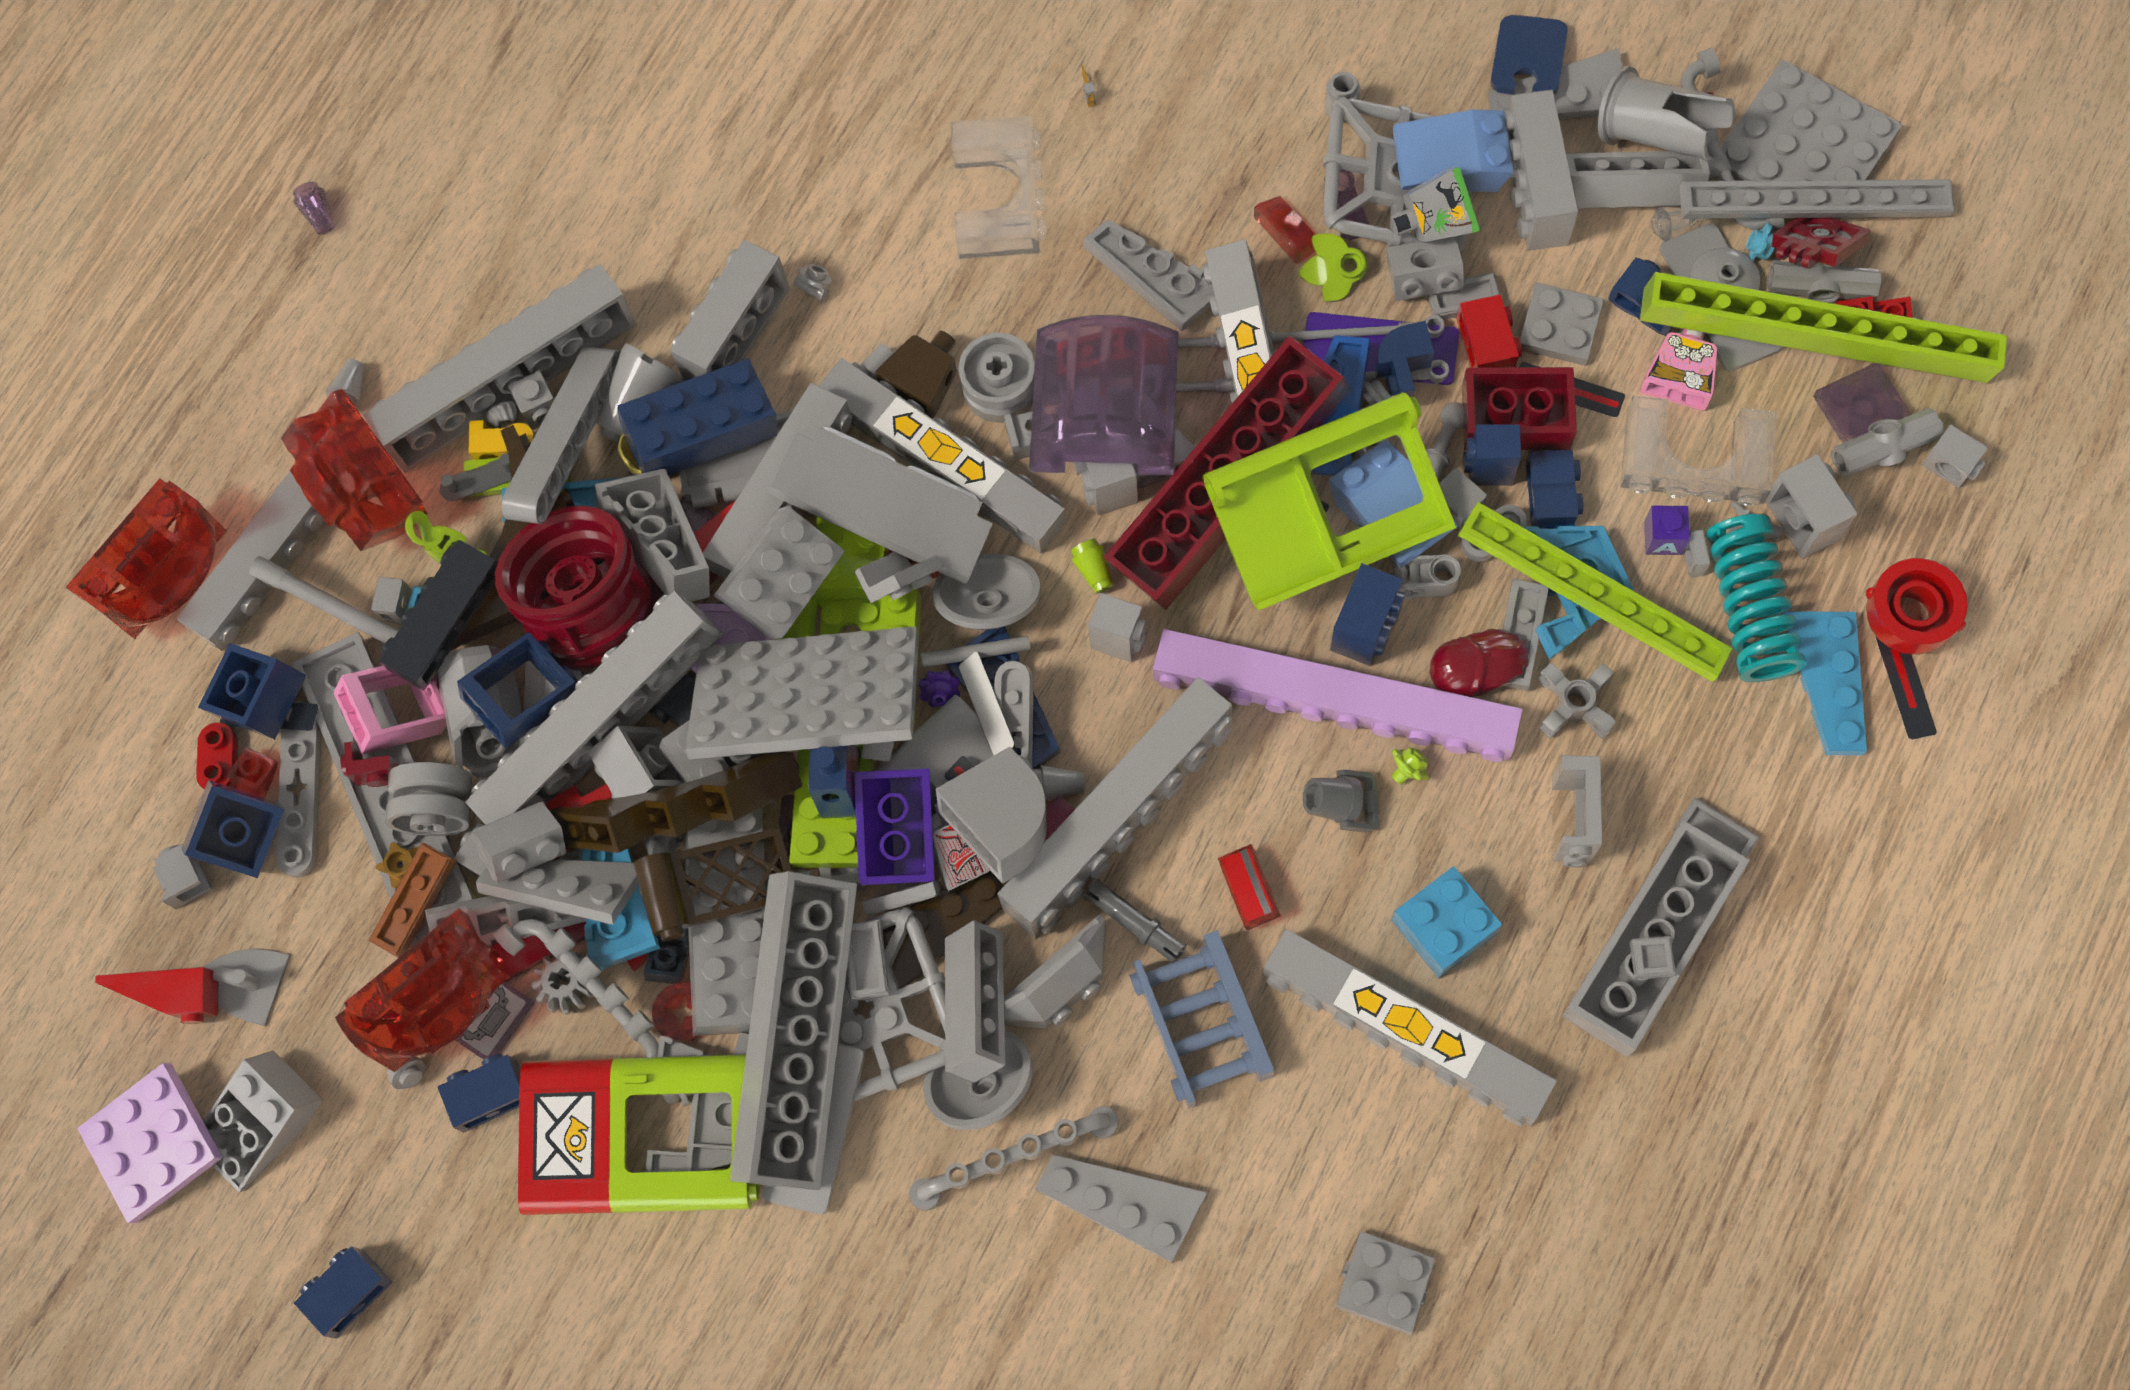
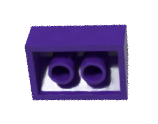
M929 769L854 772L859 885L934 881Z

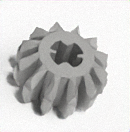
M574 952L581 959V955ZM544 956L543 961L547 967L544 970L534 968V973L541 979L531 983V988L539 991L536 1001L541 1005L547 1003V1010L552 1013L561 1008L564 1014H570L572 1003L580 1009L584 1008L585 1004L581 999L583 995L587 997H593L594 995L576 980L561 960L556 958V961H553L549 956ZM560 979H570L568 986L558 985Z

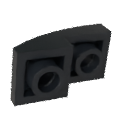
M688 928L683 930L684 936L675 940L662 941L661 936L657 937L660 949L649 952L644 970L645 981L682 985L689 956Z

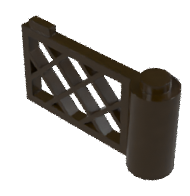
M779 828L677 852L655 853L642 857L633 863L652 934L655 937L661 936L662 941H671L684 936L683 930L688 927L765 909L767 891L763 890L762 886L770 872L772 874L792 872ZM773 840L776 856L771 864L751 853L758 842ZM751 844L748 851L741 847ZM731 849L744 857L735 873L715 862L721 851ZM715 853L712 859L705 856L707 854ZM696 858L708 866L699 881L684 874L681 860ZM747 859L767 870L758 886L738 875ZM777 860L779 861L781 870L774 866ZM711 868L731 879L722 895L702 884ZM734 881L754 892L748 903L738 905L725 897ZM687 883L694 887L691 894L689 892ZM698 890L718 901L712 912L700 915L695 914L692 899ZM757 894L765 898L762 900L754 901ZM721 903L724 904L725 906L729 907V908H725V909L718 910V908H719V906L721 905Z

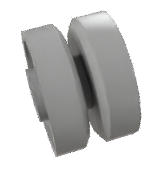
M999 332L985 334L969 343L961 354L958 370L965 403L975 415L986 421L1002 423L1005 422L1004 415L1011 414L1012 417L1028 412L1036 400L1038 381L1033 353L1024 341L1012 334Z
M414 762L392 768L389 772L388 792L394 798L389 800L387 804L386 824L389 828L398 832L421 836H446L466 831L470 826V807L464 801L471 795L472 776L470 772L461 767L433 762Z

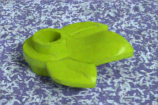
M1328 233L1312 236V244L1317 256L1312 257L1299 270V276L1311 285L1323 286L1322 297L1325 302L1341 300L1349 293L1352 283L1359 281L1365 275L1368 268L1367 258L1359 249L1348 248L1345 241L1338 235ZM1352 260L1356 263L1357 268L1349 272L1344 268V262Z

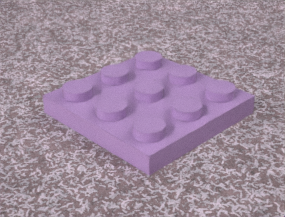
M171 1063L159 1065L77 1128L127 1223H137L223 1158Z

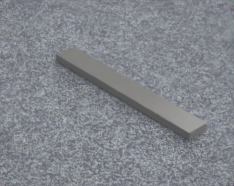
M1951 179L1682 181L1679 185L1682 219L1950 217L1955 212Z

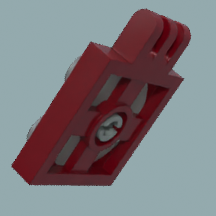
M1795 218L1773 234L1771 247L1777 248V259L1785 260L1789 257V263L1796 265L1802 261L1801 266L1808 269L1816 264L1823 267H1836L1868 243L1871 230L1835 218Z

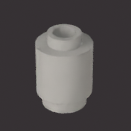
M1339 72L1328 81L1326 85L1325 111L1329 117L1333 108V102L1340 97L1360 98V84L1351 73Z

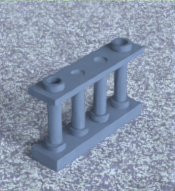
M1218 930L1204 935V947L1199 948V953L1145 973L1141 960L1133 962L1135 973L1129 975L1136 995L1144 994L1176 1078L1170 1080L1178 1102L1185 1100L1188 1109L1196 1106V1100L1193 1095L1195 1091L1247 1071L1249 1075L1256 1073L1259 1082L1274 1075V1068ZM1205 966L1207 970L1214 968L1218 981L1213 983L1214 987L1159 1008L1151 987ZM1218 1001L1221 1004L1228 1003L1232 1016L1227 1018L1228 1022L1174 1043L1172 1042L1165 1024L1166 1021ZM1232 1036L1235 1039L1242 1038L1247 1051L1241 1053V1058L1189 1078L1186 1077L1179 1060L1180 1056Z

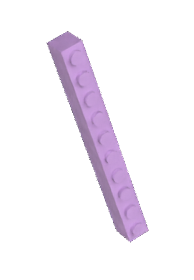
M1167 629L1162 631L1153 666V680L1159 681V685L1168 689H1179L1180 686L1188 688L1200 677L1221 696L1230 697L1229 700L1239 705H1250L1251 702L1265 705V708L1271 712L1286 713L1288 710L1301 713V717L1310 721H1322V718L1336 721L1338 726L1346 729H1358L1359 726L1372 729L1374 734L1381 737L1391 738L1394 735L1409 738L1408 740L1411 743L1428 746L1430 743L1443 745L1447 751L1457 754H1465L1467 751L1481 754L1483 759L1492 762H1502L1503 759L1510 760L1514 751L1522 709Z

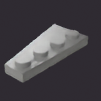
M1619 48L1562 66L1559 89L1554 95L1559 120L1599 116V108L1608 83L1617 70L1622 68ZM1531 76L1516 81L1514 95L1531 93L1533 84L1537 81L1536 78ZM1493 89L1489 90V110L1508 109L1512 94L1499 93Z
M550 860L499 883L496 882L486 867L477 879L476 886L478 893L613 925L639 886L633 863Z
M1057 1155L1052 1156L1035 1188L1041 1194L1170 1263L1175 1259L1207 1196V1192Z

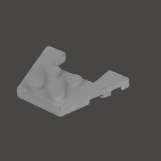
M660 1036L657 1057L710 1056L703 1051L669 1037ZM728 1093L693 1094L687 1152L647 1150L645 1172L711 1171L730 1166L732 1162L731 1096Z

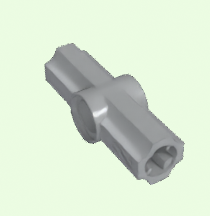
M1773 260L1770 265L1767 289L1771 293L1804 295L1810 300L1827 303L1835 302L1839 298L1856 299L1873 296V300L1876 301L1881 286V273L1879 269L1841 266V264L1836 267H1823L1816 264L1808 269L1802 267L1801 263L1796 265L1786 261Z
M1931 408L1924 409L1900 420L1884 419L1876 421L1869 426V433L1835 446L1834 451L1831 452L1832 462L1836 466L1838 473L1844 477H1848L1876 464L1880 466L1898 464L1904 461L1906 452L1939 439L1940 435L1944 433L1943 422L1939 419L1937 412Z

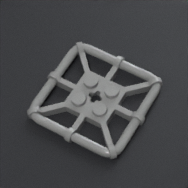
M1340 97L1333 102L1329 121L1327 154L1323 157V167L1326 169L1323 212L1326 219L1324 224L1329 229L1333 228L1344 234L1387 242L1389 247L1419 242L1416 235L1406 232L1397 236L1391 221L1390 229L1346 220L1345 218L1368 202L1391 207V215L1407 210L1403 194L1409 190H1401L1400 180L1393 174L1396 168L1398 169L1395 141L1393 138L1377 135L1360 114L1395 121V124L1435 116L1410 111L1409 107L1403 105L1396 108L1359 99ZM1343 119L1347 121L1365 143L1366 159L1341 154ZM1340 170L1364 174L1363 193L1337 210ZM1468 191L1469 197L1473 195V192ZM1467 234L1456 236L1460 252L1465 248Z
M904 907L902 910L888 911L866 920L879 919L882 930L896 925L885 950L890 996L865 999L867 1003L873 1002L875 1008L870 1010L871 1017L865 1019L863 1015H857V1008L860 1007L859 1002L862 1000H851L848 971H846L838 1043L860 1048L863 1051L873 1048L881 1069V1075L858 1084L855 1101L885 1089L889 1092L898 1089V1084L945 1066V1039L912 1025L904 1003L905 999L930 990L945 1032V988L943 985L945 977L943 972L938 971L921 923L914 916L915 912L907 907ZM907 932H909L925 978L899 989L892 965ZM910 1034L942 1050L893 1069L884 1043Z

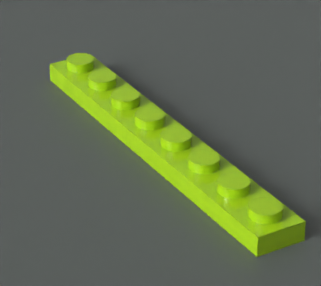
M1479 502L1473 507L1458 534L1459 537L1711 682L1718 678L1732 650L1730 646Z

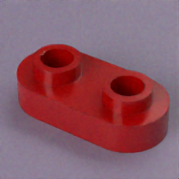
M219 722L211 723L205 726L198 736L197 782L204 790L208 780L233 788L237 779L238 737L226 724ZM215 735H220L219 741L211 744V739ZM214 769H218L217 776L210 779V773Z

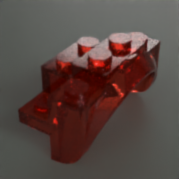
M343 389L331 392L317 412L295 418L280 438L287 450L295 458V463L291 467L290 472L309 503L323 517L329 527L336 526L345 531L360 551L393 540L406 533V519L413 511H421L426 515L428 514L422 506L423 501ZM377 497L383 506L375 504L368 499Z
M458 908L345 1001L346 1009L339 1013L335 1019L348 1040L360 1052L395 1072L411 1058L429 1052L434 1054L437 1050L451 1043L464 1033L482 1013L491 1007L488 1002L490 994L508 980L510 975L499 952L480 940L469 915ZM392 1011L401 1015L395 1018L384 1019Z

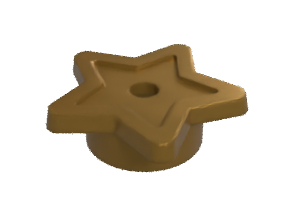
M392 842L389 852L385 855L383 861L376 865V870L389 874L392 888L397 889L419 847L406 850ZM399 862H404L402 868H398Z

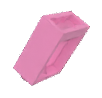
M384 666L341 676L334 695L361 754L443 733L447 724L442 699L436 686L435 675L425 691L409 683L425 718L384 729L381 728L366 694L408 684L409 682L388 671Z

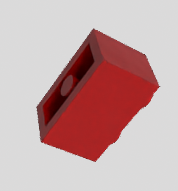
M1501 294L1460 303L1456 320L1470 368L1516 367L1518 358L1522 357V347L1519 338L1513 337L1510 328L1513 326L1512 312L1509 306H1504Z

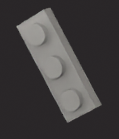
M1518 579L1512 580L1502 630L1518 634L1520 640H1526L1527 647L1529 648L1528 667L1523 669L1524 674L1522 676H1518L1501 686L1528 691L1530 687L1539 640L1536 629L1542 624L1549 589L1542 584Z

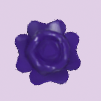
M947 670L942 672L929 671L926 674V679H920L918 682L921 689L919 697L922 701L929 700L928 704L930 707L943 706L954 695L960 697L958 689L960 680L957 677H951L950 672Z

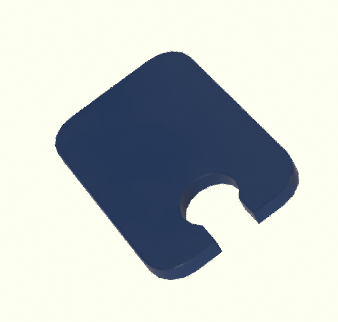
M1522 15L1504 17L1499 27L1491 74V87L1493 90L1503 94L1514 95L1516 87L1514 77L1521 73H1528L1537 80L1533 84L1532 92L1553 90L1555 95L1558 92L1567 37L1566 24L1561 20Z

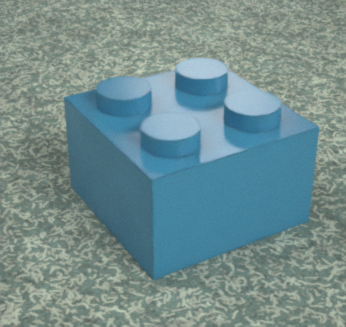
M1454 866L1397 908L1391 920L1438 979L1497 935L1502 926L1501 922Z

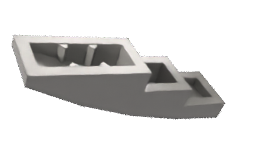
M494 896L465 900L425 910L431 943L434 949L472 939L474 944L494 940L493 934L503 924L512 927L524 920L542 921L551 927L552 930L586 921V918Z

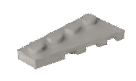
M1108 219L1084 238L1083 247L1181 332L1211 307L1209 296L1215 295L1213 285L1207 284L1204 271L1193 264L1189 267L1175 260L1174 254L1163 248L1160 251L1145 244L1146 239Z

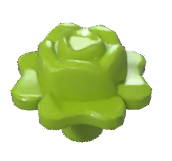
M1408 747L1406 750L1394 749L1392 751L1398 768L1391 776L1397 783L1402 785L1408 778L1419 781H1427L1429 779L1426 770L1428 760L1418 749Z

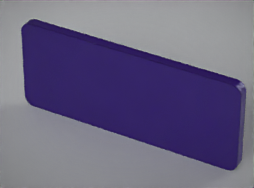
M1311 312L1307 315L1305 331L1396 326L1405 321ZM1427 325L1432 331L1440 329L1439 325ZM1444 326L1441 336L1430 338L1434 350L1432 361L1437 359L1443 360L1449 367L1448 377L1443 382L1438 383V385H1450L1454 381L1459 331L1456 327ZM1386 335L1360 336V338H1370L1371 341L1366 372L1375 371L1379 346ZM1333 338L1304 340L1303 346L1324 361ZM1440 367L1432 369L1435 375L1444 374V370ZM1413 380V382L1435 383L1431 380Z

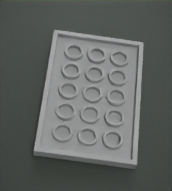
M916 626L722 645L716 644L707 649H700L685 747L688 760L813 749L821 746L836 747L912 740L918 654Z

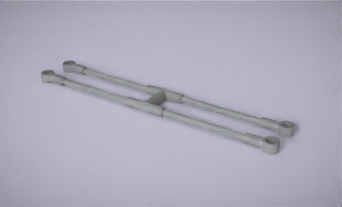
M1437 315L1427 317L1425 319L1427 325L1434 324L1440 326V329L1436 331L1428 328L1430 338L1441 336L1444 331V320ZM1403 322L1396 326L1283 333L1270 331L1272 344L1285 341L1289 335L1295 340L1334 338V335L1350 337L1387 335L1395 328L1417 322ZM1212 334L1211 337L1169 340V348L1198 346L1221 348L1217 334ZM1049 339L1043 344V357L1049 363H1058V352L1056 354H1049L1047 352L1050 348L1058 349V345L1062 344L1057 339ZM1437 359L1432 361L1430 368L1410 371L1412 380H1431L1434 384H1439L1448 377L1449 367L1445 361ZM1440 367L1444 370V374L1435 375L1432 369ZM1375 371L1366 372L1365 381L1376 380ZM1386 377L1377 378V379H1378V380H1386ZM1227 378L1214 379L1212 382L1169 384L1167 387L1162 388L1161 393L1215 390L1216 393L1235 391L1233 380L1228 381ZM1058 383L1050 384L1044 392L1045 401L1051 407H1060L1063 405V394L1085 387L1063 388ZM1135 386L1105 388L1107 397L1121 394L1133 395L1136 393L1143 395V391ZM1052 392H1058L1061 394V396L1057 399H1052L1049 397V395Z

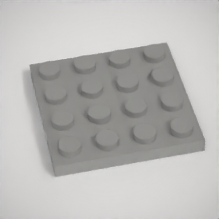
M1782 59L1722 145L1721 150L1728 158L1731 174L1736 181L1867 180L1903 124Z

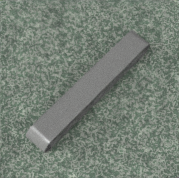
M584 346L581 349L505 491L502 501V512L505 519L543 524L602 412L621 353L619 350Z

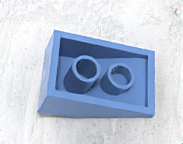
M1471 109L1399 123L1393 126L1401 190H1411L1449 167H1460L1467 191L1498 192L1513 174L1504 110Z
M1386 439L1329 479L1335 505L1359 528L1421 502L1423 498L1410 462ZM1454 529L1389 557L1401 568Z

